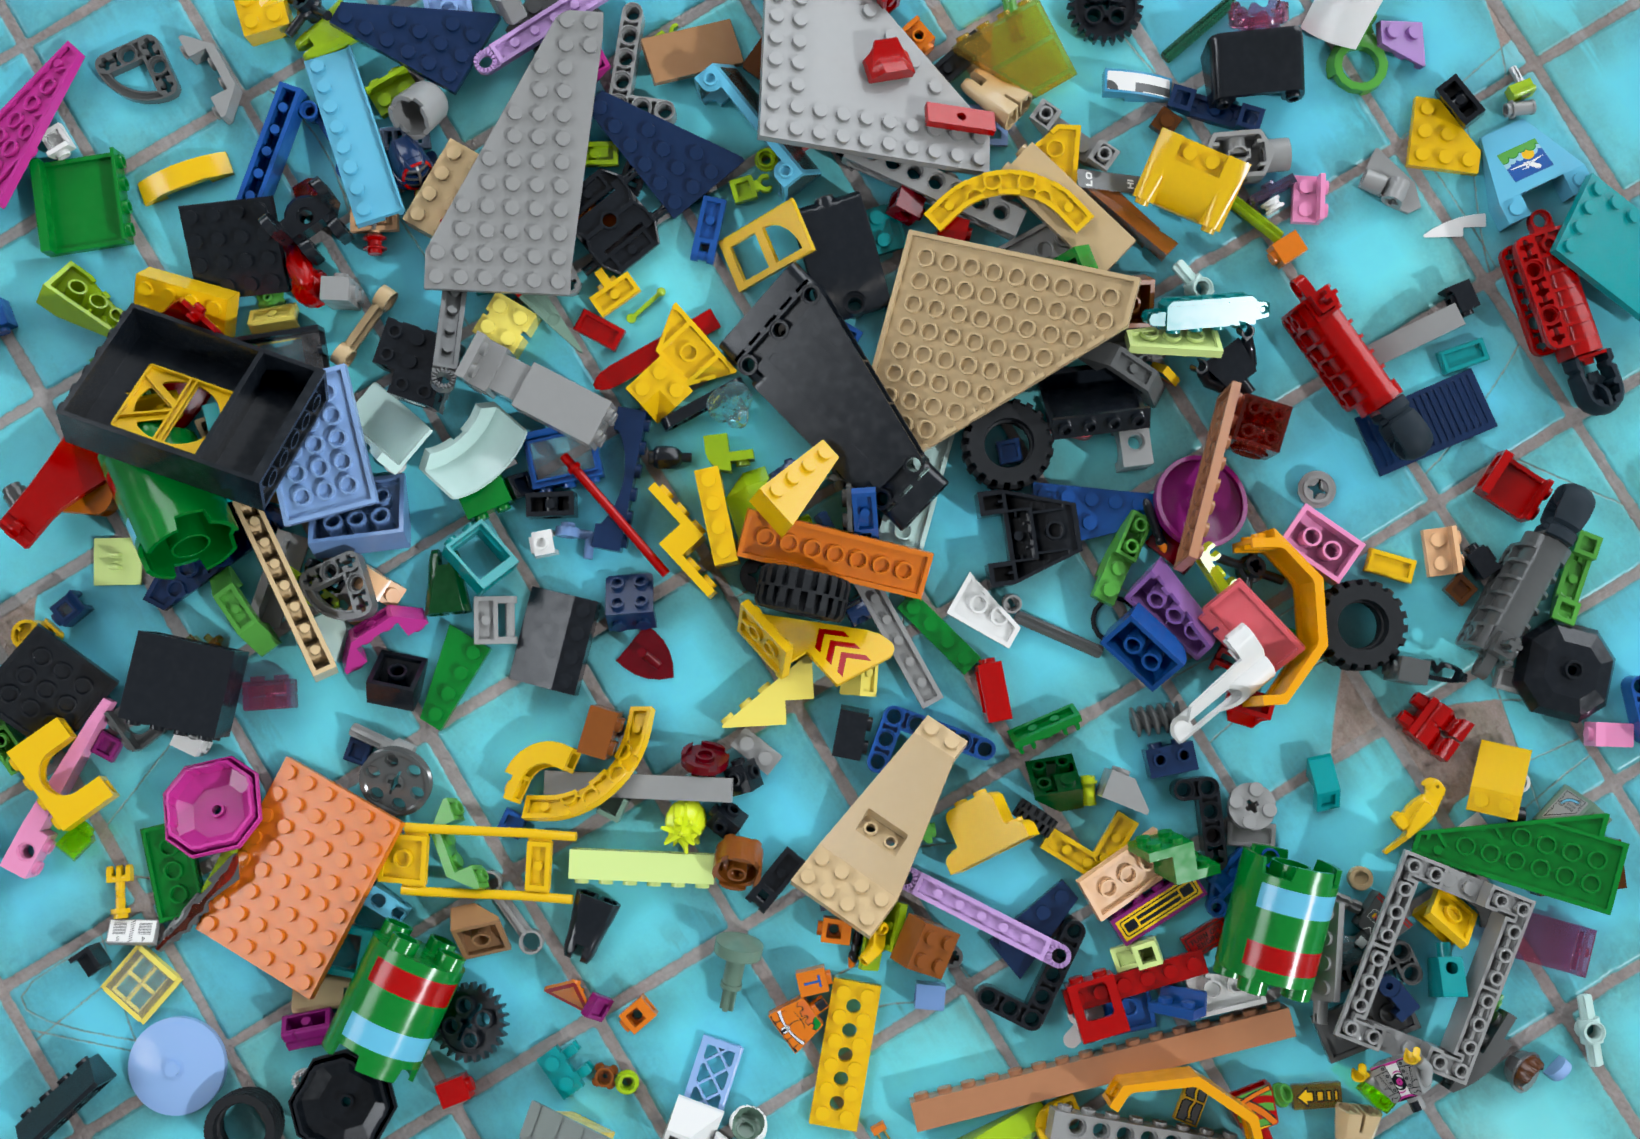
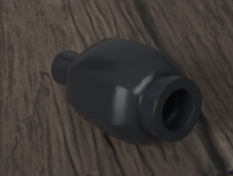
M656 446L653 450L648 451V464H653L657 469H673L679 467L682 462H692V453H682L676 447Z

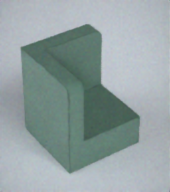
M610 797L598 807L596 813L618 823L621 821L631 799Z

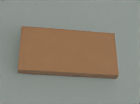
M730 19L643 38L640 41L654 86L696 77L712 63L729 64L738 67L742 66L744 62Z

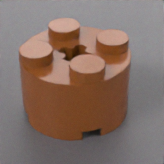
M735 834L724 836V839L716 846L712 871L714 879L716 877L719 880V885L729 890L743 891L746 890L747 886L753 885V888L760 882L764 855L761 842L757 839L736 836Z

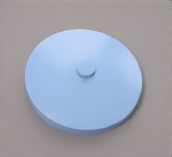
M189 1016L168 1017L149 1026L135 1041L128 1061L129 1080L132 1089L140 1101L153 1111L170 1116L193 1113L211 1102L221 1090L228 1069L227 1052L220 1036L207 1023Z

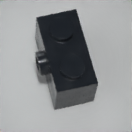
M841 704L832 756L860 761L861 754L866 755L869 741L864 740L866 731L871 732L873 717H869V709Z

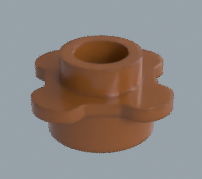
M602 1062L595 1065V1077L592 1079L593 1085L613 1089L615 1087L614 1080L615 1075L618 1073V1067L616 1065L607 1066Z

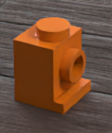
M918 15L902 27L925 56L934 49L935 36L920 21ZM919 34L922 39H916L915 36Z
M824 915L823 921L818 920L816 935H821V942L850 946L852 927L838 917ZM833 924L839 927L836 933H832L829 930Z
M643 993L620 1013L619 1017L621 1020L619 1022L627 1032L631 1031L635 1035L656 1017L659 1011ZM639 1010L642 1013V1017L636 1018L633 1012Z

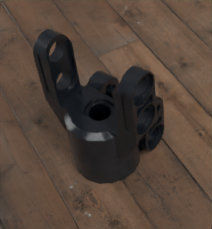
M316 176L308 183L318 193L316 196L301 195L293 199L287 205L284 219L280 222L269 212L258 218V221L265 231L282 246L297 245L306 258L315 266H318L326 259L316 248L317 245L310 240L312 236L328 226L344 245L349 244L355 238L338 218L341 203L330 188ZM309 215H313L312 221L308 224H304L305 218Z

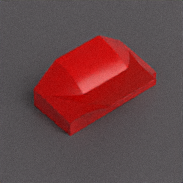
M898 37L875 40L869 55L862 62L869 84L909 78L915 74L908 52L903 49Z
M1228 690L1226 691L1225 699L1231 695ZM1256 691L1252 696H1260L1265 693ZM1240 704L1226 710L1227 721L1253 728L1262 721L1271 720L1275 705L1243 707Z

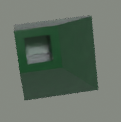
M1072 753L1025 761L1036 801L1059 812L1084 808L1083 788Z

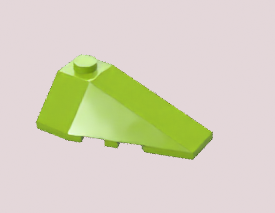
M72 261L68 262L43 284L36 301L37 304L56 317L107 337L110 329L117 325L123 312L121 308H116L110 301L111 296L106 291L102 292L95 284L96 279Z
M1042 1102L1024 1105L957 1139H1033L1037 1135L1035 1121L1043 1107Z

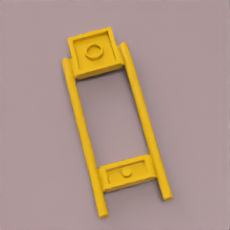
M405 822V833H400L377 877V882L401 883V895L573 904L574 895L550 893L553 856L552 840L576 842L577 832ZM429 834L528 838L525 891L426 887L428 882Z

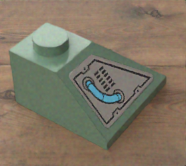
M1564 784L1532 819L1592 815L1605 812L1594 802Z

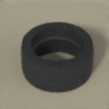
M243 1087L229 1092L212 1106L206 1116L203 1130L205 1139H229L224 1129L226 1111L237 1103H245L253 1106L261 1113L266 1127L264 1139H281L285 1127V1115L280 1102L272 1093L259 1087Z

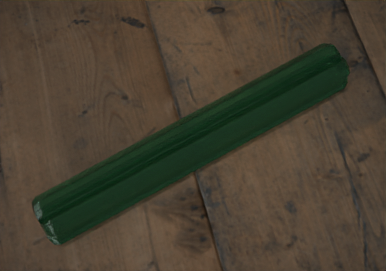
M1222 0L1161 53L1162 59L1166 63H1170L1236 6V0Z

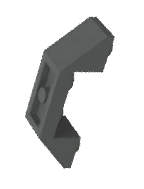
M1104 342L1078 358L1096 371L1107 368L1137 388L1145 404L1151 408H1156L1165 389L1159 372L1122 346Z

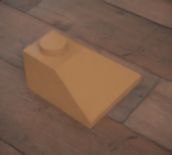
M476 903L451 908L450 931L465 959L511 950V944L497 915Z

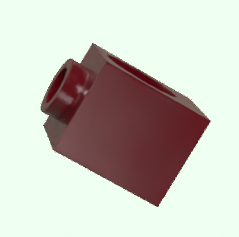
M902 185L891 194L885 214L910 226L915 221H920L925 213V208L923 207L926 198Z

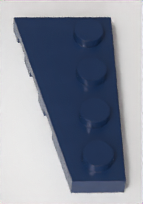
M1061 879L1014 919L1051 937L1076 903L1078 897ZM994 936L988 940L1018 978L1021 979L1035 957Z

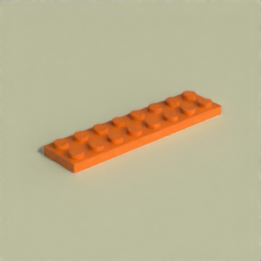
M747 508L736 550V556L764 563H775L813 570L845 579L849 583L920 600L922 599L934 556L929 551L798 519L781 538L763 516L753 508Z

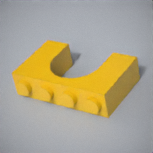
M718 465L694 470L714 566L717 569L740 565V557L736 556L737 543L730 523L721 471Z
M56 717L6 753L10 757L8 762L12 768L20 771L24 776V779H22L24 785L30 791L34 790L39 797L36 800L40 807L45 811L48 810L52 815L51 822L58 830L71 831L120 795L106 776L96 777L87 785L69 795L59 794L50 786L47 780V766L51 758L77 738V735L64 718Z

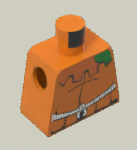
M799 995L770 1010L768 1017L796 1054L823 1026V1020L819 1014L826 1010L829 1005L822 995L812 1002H809L806 997L801 998Z

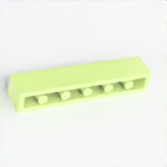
M572 847L569 851L568 879H575L574 883L581 884L589 883V880H599L598 884L605 885L613 884V880L623 881V885L629 886L637 885L638 881L647 882V886L654 887L661 886L662 882L671 883V887L678 888L685 887V883L695 884V888L706 889L709 888V884L714 885L715 883L712 875L715 853L688 852V854L678 851Z

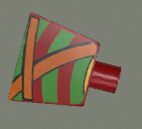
M1262 1079L1229 1092L1246 1104L1258 1116L1263 1139H1273L1269 1127L1278 1124L1279 1120L1271 1084ZM1231 1111L1244 1132L1240 1116Z

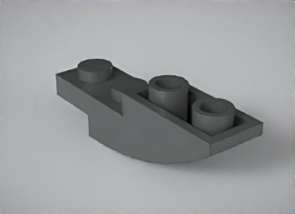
M1499 1008L1498 1012L1493 1014L1467 1085L1442 1077L1441 1085L1454 1093L1478 1081L1494 1068L1512 1046V1043L1504 1038L1517 1017Z

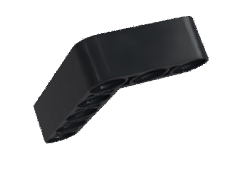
M1067 918L1061 924L1054 940L1069 948L1071 961L1064 968H1056L1058 970L1056 978L1051 980L1046 978L1047 971L1055 967L1043 962L1025 1001L992 984L983 983L976 989V998L983 1008L1027 1030H1038L1042 1026L1085 937L1086 930L1084 925L1076 918ZM1072 924H1077L1079 932L1074 936L1068 935V927ZM1055 949L1052 952L1053 961L1056 963L1064 962L1066 956L1063 958L1058 957V949ZM986 990L994 993L990 1001H983L981 999L982 993ZM1040 990L1047 991L1048 995L1044 1001H1037L1035 998ZM1008 1001L1015 1003V1009L1011 1012L1003 1011V1005ZM1030 1012L1037 1014V1019L1033 1023L1025 1022V1016Z

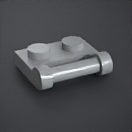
M474 596V645L518 644V637H515V604H517V596ZM498 604H505L506 637H498Z

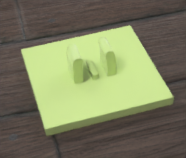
M94 538V586L142 585V562L131 538Z

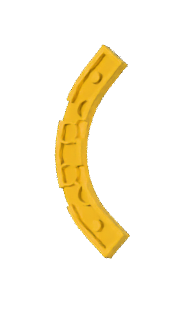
M1012 169L985 172L964 180L947 191L924 213V216L941 232L971 205L990 197L1013 195L1030 198L1047 206L1075 234L1094 218V215L1081 201L1059 183L1037 173Z
M630 706L624 736L614 755L615 760L607 770L603 769L588 782V786L579 791L575 789L557 795H526L521 818L525 821H560L582 815L608 800L626 783L641 761L649 742L656 710L652 706Z

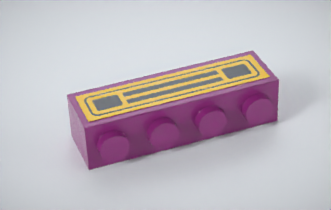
M1162 879L1151 887L1152 890L1145 894L1142 893L1132 900L1130 904L1124 908L1122 907L1106 919L1120 941L1125 946H1128L1206 896L1207 892L1200 881L1195 880L1175 885L1168 880L1163 881Z

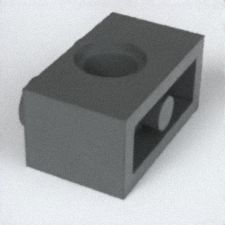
M1396 656L1389 659L1390 663L1382 666L1383 680L1407 685L1428 684L1431 661L1407 656Z

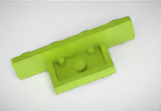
M897 902L884 920L889 926L884 947L886 951L892 952L905 923L907 904ZM865 936L863 938L861 953L864 951L869 941V939ZM882 953L868 966L863 965L859 961L858 969L878 971Z

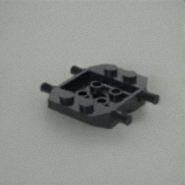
M633 167L624 175L599 168L583 181L579 217L583 216L578 219L576 237L593 257L591 258L592 261L582 268L587 277L597 268L601 267L621 276L660 244L656 223L668 213V210L662 204L653 213L651 211L648 212L628 187V183L639 175ZM608 214L614 215L617 220L616 224L612 227L603 224V218ZM640 223L643 224L641 228L635 231L632 235H630L612 251H610L608 254L605 253V251L608 248H610L628 232L634 229L637 225H639Z

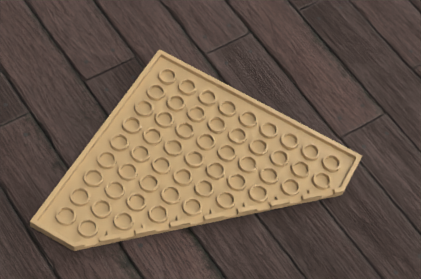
M909 229L872 367L923 452L965 428L973 421L983 417L1127 329L1130 324L1141 278Z

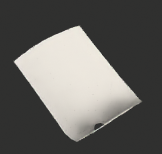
M1314 0L1301 28L1325 42L1356 50L1383 0Z

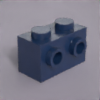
M1173 738L1170 739L1171 744L1162 745L1161 741L1147 744L1148 748L1141 750L1147 778L1154 779L1198 770L1193 741L1186 740L1178 744Z

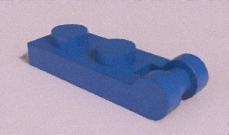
M703 195L690 256L691 261L698 262V260L706 261V264L714 265L727 205L726 199ZM701 244L709 246L708 252L700 250Z
M876 487L851 488L855 534L879 539Z

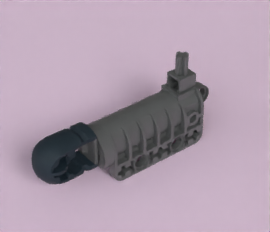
M1575 483L1558 486L1544 508L1540 518L1541 524L1536 526L1534 531H1525L1520 542L1510 544L1503 552L1498 561L1503 567L1491 574L1455 641L1457 646L1465 650H1473L1479 654L1471 668L1472 675L1485 680L1494 666L1498 669L1512 668L1514 664L1512 661L1517 657L1518 652L1523 649V646H1521L1522 641L1520 640L1524 632H1529L1531 629L1529 625L1531 618L1538 616L1540 612L1537 608L1539 603L1547 599L1548 594L1546 591L1549 585L1555 584L1557 581L1555 577L1557 570L1564 568L1571 555L1569 547H1572L1577 539L1576 533L1583 529L1595 508L1596 500L1592 492L1586 487Z

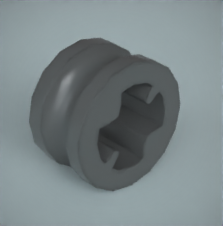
M955 946L954 949L958 959H953L952 963L949 962L947 965L949 968L958 967L963 961V954L958 946Z

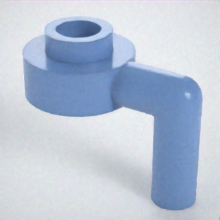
M561 522V526H556V537L585 539L583 559H593L594 548L591 547L593 531L579 529L572 522Z

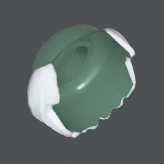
M748 1104L742 1105L730 1115L729 1126L736 1139H764L766 1136L767 1120L764 1112L759 1108Z

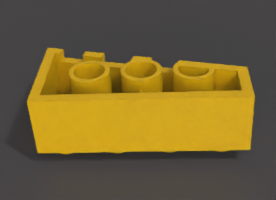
M821 440L763 485L749 502L782 538L796 522L839 456L824 440Z

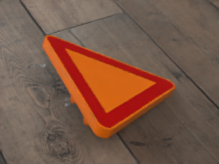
M571 979L545 986L544 992L581 1011L588 1001L584 994V988L580 986V980Z

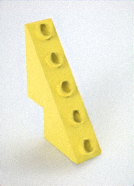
M805 654L795 660L796 664L790 668L787 677L782 680L778 677L772 684L767 681L757 690L760 694L752 700L748 697L739 705L741 710L733 715L730 712L720 721L723 724L722 728L786 725V700L814 699L812 660L809 656Z

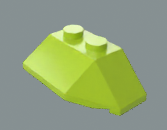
M765 466L742 473L726 497L738 539H740L747 508L755 509L749 502L750 499L769 480Z

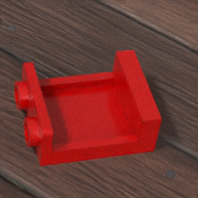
M1506 449L1496 454L1472 492L1520 523L1533 520L1540 512L1538 507L1541 502L1551 495L1553 491L1551 487L1555 481L1552 479L1545 480L1512 459L1514 454Z

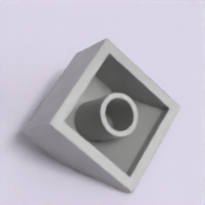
M1114 765L1112 769L1104 768L1095 794L1148 815L1149 809L1136 779L1129 776L1130 771Z

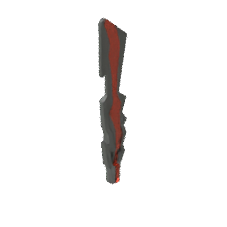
M237 853L232 854L208 879L211 885L202 894L196 893L184 907L180 917H175L163 932V936L158 941L157 946H155L157 951L162 952L171 942L179 941L184 933L190 932L193 925L198 924L199 916L209 912V901L240 879Z

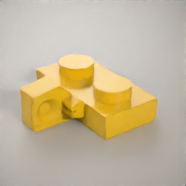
M601 267L594 272L601 283L597 286L599 291L589 297L602 318H605L642 291L628 271L618 278L614 275L608 277Z

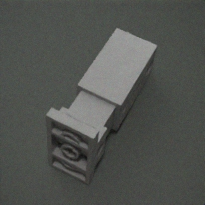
M478 330L454 373L472 390L480 394L483 393L492 399H495L496 395L512 402L511 405L518 412L596 451L597 447L601 448L607 438L605 432L608 426L612 427L618 417V413H616L617 408L612 401L535 362L532 366H529L517 360L516 356L508 348L496 343Z

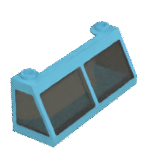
M712 63L694 77L698 97L704 105H707L709 102H717L723 107L731 100L758 133L759 95L734 65ZM764 141L780 160L774 167V176L780 184L778 196L783 202L796 196L822 175V172L801 147Z

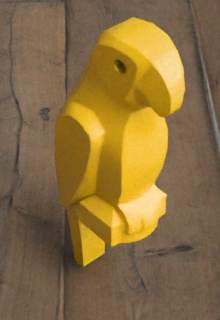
M1425 778L1420 783L1424 786V793L1410 800L1401 812L1394 811L1390 819L1402 833L1382 850L1383 854L1387 855L1432 820L1446 791L1444 785L1438 779Z

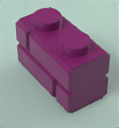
M327 1007L283 1016L281 1038L286 1043L288 1050L292 1051L322 1045L323 1038L334 1017L332 1008Z

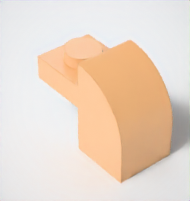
M366 564L377 602L379 601L386 606L397 605L407 589ZM358 578L354 584V587L360 590L363 586L362 578Z

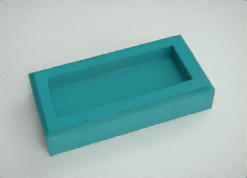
M1482 337L1435 353L1443 376L1490 360Z

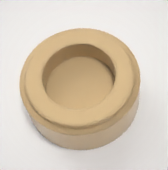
M1354 866L1347 873V882L1352 888L1364 891L1371 887L1373 874L1366 867Z

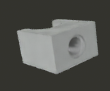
M1149 428L1111 433V436H1115L1118 459L1117 463H1115L1116 473L1144 470L1154 464ZM1130 437L1138 440V449H1133L1129 446L1128 439Z

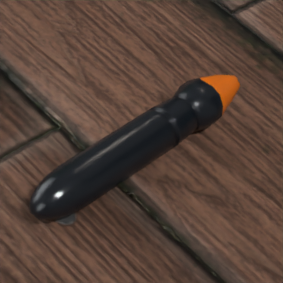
M1145 498L1143 499V508L1152 533L1156 538L1155 543L1165 553L1167 551L1166 538L1163 536L1152 503L1149 499Z
M857 930L854 932L851 951L848 953L849 968L854 967L858 961V952L863 939V935Z

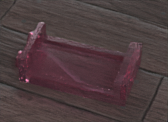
M1532 913L1515 958L1586 978L1597 930Z

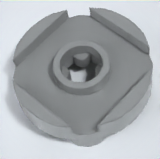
M1254 782L1241 784L1229 794L1226 812L1230 821L1236 827L1256 832L1264 829L1273 821L1277 813V807L1271 792L1263 787L1262 784ZM1247 801L1256 804V813H1253L1252 810H1246L1248 806Z

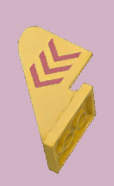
M749 599L740 604L737 631L781 680L789 675L791 663L807 654L833 684L838 687L890 659L894 653L892 642L883 635L873 631L763 614L761 609L757 605L754 606Z

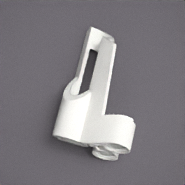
M1243 622L1229 632L1223 640V643L1229 649V654L1236 662L1172 720L1170 733L1178 744L1186 741L1219 712L1242 704L1275 677V668L1265 656L1262 645L1250 628ZM1228 690L1231 695L1193 726L1191 720Z

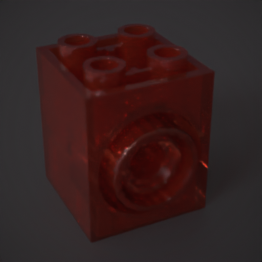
M1245 393L1239 406H1236L1235 409L1237 420L1234 427L1230 429L1229 435L1232 436V440L1228 449L1237 455L1256 460H1267L1279 454L1293 407Z

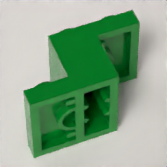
M1161 829L1158 831V834L1139 835L1135 837V840L1127 842L1129 852L1149 863L1153 862L1155 873L1175 885L1221 873L1219 863L1195 851L1192 840L1172 831V829Z

